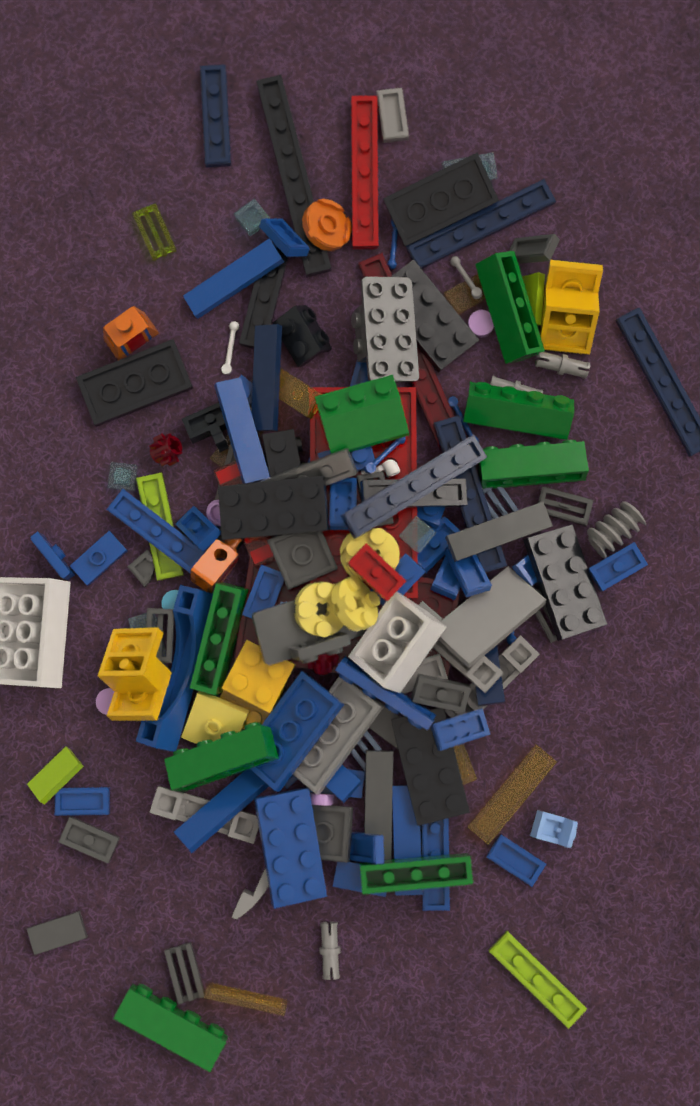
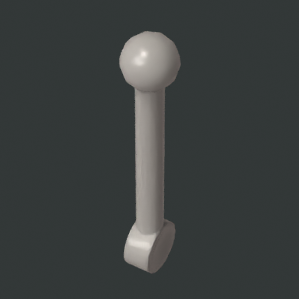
M457 256L452 257L450 263L458 269L472 290V297L474 299L481 298L482 290L475 287L461 266L460 258Z

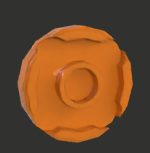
M320 199L313 202L305 209L302 217L303 229L307 238L313 245L327 251L341 248L349 240L352 232L351 221L343 213L345 210L332 200Z

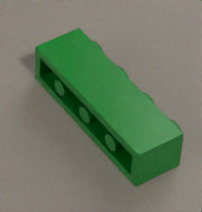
M515 252L495 253L476 263L475 266L505 364L523 361L544 352L543 343Z
M470 382L463 422L567 440L574 416V399H569L563 395H545L538 391L517 390L510 386L498 387L486 382Z
M566 440L559 444L540 442L535 446L515 444L509 448L500 449L490 446L483 449L487 458L478 463L479 479L483 489L585 481L589 471L585 442H577L576 440Z
M224 582L216 583L190 689L212 695L223 692L222 686L227 677L249 589Z
M259 722L250 723L244 726L245 730L237 733L236 731L226 732L220 735L221 739L215 741L204 740L197 743L196 748L190 750L184 748L174 751V756L164 759L171 790L186 792L279 759L271 727L260 725Z
M468 853L384 860L383 864L360 862L362 894L473 884L471 856Z
M140 983L138 986L133 984L113 1019L211 1072L227 1041L228 1036L224 1034L225 1030L214 1023H211L210 1026L200 1021L201 1017L191 1010L184 1012L176 1008L177 1003L167 997L158 998L152 994L153 990L148 986Z

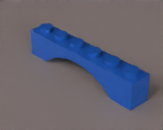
M180 585L173 608L176 626V646L170 670L172 674L158 720L141 721L136 742L163 750H177L194 690L190 689L213 597L212 593Z

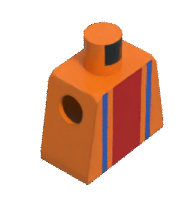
M135 306L129 308L103 327L104 341L118 360L127 357L159 334L145 312Z
M216 539L192 567L191 582L202 590L213 594L216 583H222L237 564V551L242 546L243 541L236 539L226 540L223 543ZM217 558H223L224 560H223V561H218V560H216V559H217Z

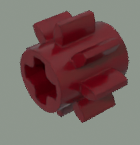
M161 433L153 438L155 443L149 445L151 458L156 463H159L161 466L166 464L171 466L179 462L178 456L182 454V444L177 437L172 436L171 433L165 436Z
M327 652L317 655L318 659L307 663V668H313V671L319 675L329 674L332 672L333 666L339 665V655H327Z

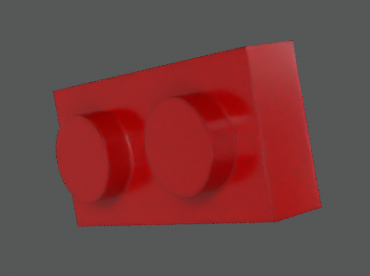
M367 543L347 562V565L386 602L406 582Z

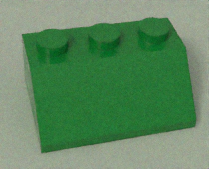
M393 374L315 396L318 414L331 454L348 448L349 452L409 436L401 398Z

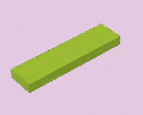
M163 473L136 478L141 503L174 527ZM150 543L157 581L184 576L183 568Z
M508 931L489 949V952L568 1029L587 1010Z

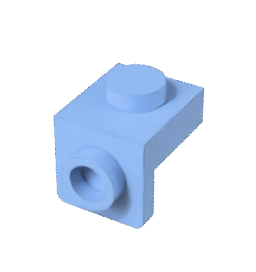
M537 810L530 836L571 848L576 837L578 822Z

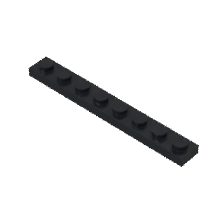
M277 75L256 80L294 231L310 248L307 256H301L306 278L331 272L327 250H322L313 245L303 229L302 217L304 211L314 202L282 76Z

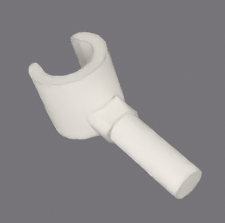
M394 460L385 461L378 465L375 472L385 471L388 478L401 472L397 462ZM361 470L362 475L367 474L365 470Z

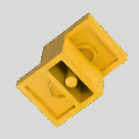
M550 260L544 288L542 325L540 330L544 350L590 354L600 312L598 292L603 274V265Z
M158 627L113 629L98 673V677L114 691L106 715L112 721L158 720L172 674L156 657L163 636V632Z
M246 640L222 686L224 690L220 698L249 710L244 726L259 722L262 725L277 705L295 664L285 660L273 665H267L263 661L260 646Z

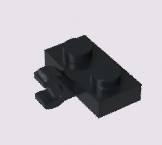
M219 402L182 418L192 444L212 436L219 452L229 449L222 433L227 428Z

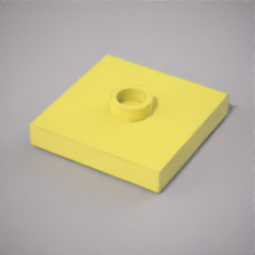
M198 691L181 738L197 744L204 740L215 741L221 739L220 735L226 732H240L249 710L215 695Z

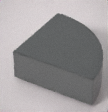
M146 550L127 566L144 587L152 580V574L154 575L153 571L155 570L152 555L149 550Z

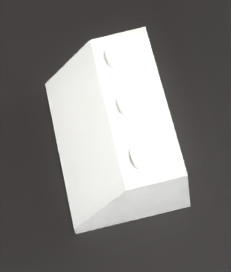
M396 592L378 613L375 625L366 630L348 657L382 687L401 693L444 632L446 626L428 611L399 592Z

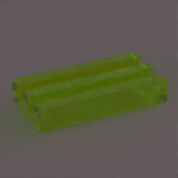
M156 203L132 213L153 261L161 256H167L170 252L174 253L177 251ZM154 211L169 246L165 248L150 217L149 212ZM142 215L147 220L159 247L158 251L153 249L140 219Z

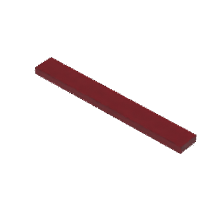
M382 253L358 263L363 277L392 276ZM417 347L419 379L415 382H410L412 387H416L417 400L440 452H442L433 424L434 422L455 416L432 364Z

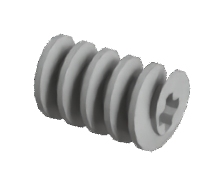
M626 501L620 503V509L614 508L611 511L612 516L609 514L605 515L603 518L604 522H596V529L589 528L587 530L590 544L604 559L607 558L606 548L612 552L615 551L613 542L621 546L623 545L622 535L628 539L632 538L629 529L638 533L640 531L637 525L638 522L646 526L641 513Z

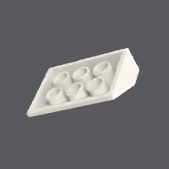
M0 577V684L62 688L71 582L51 578Z

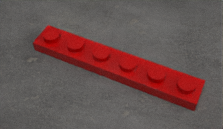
M351 96L353 249H378L377 96Z

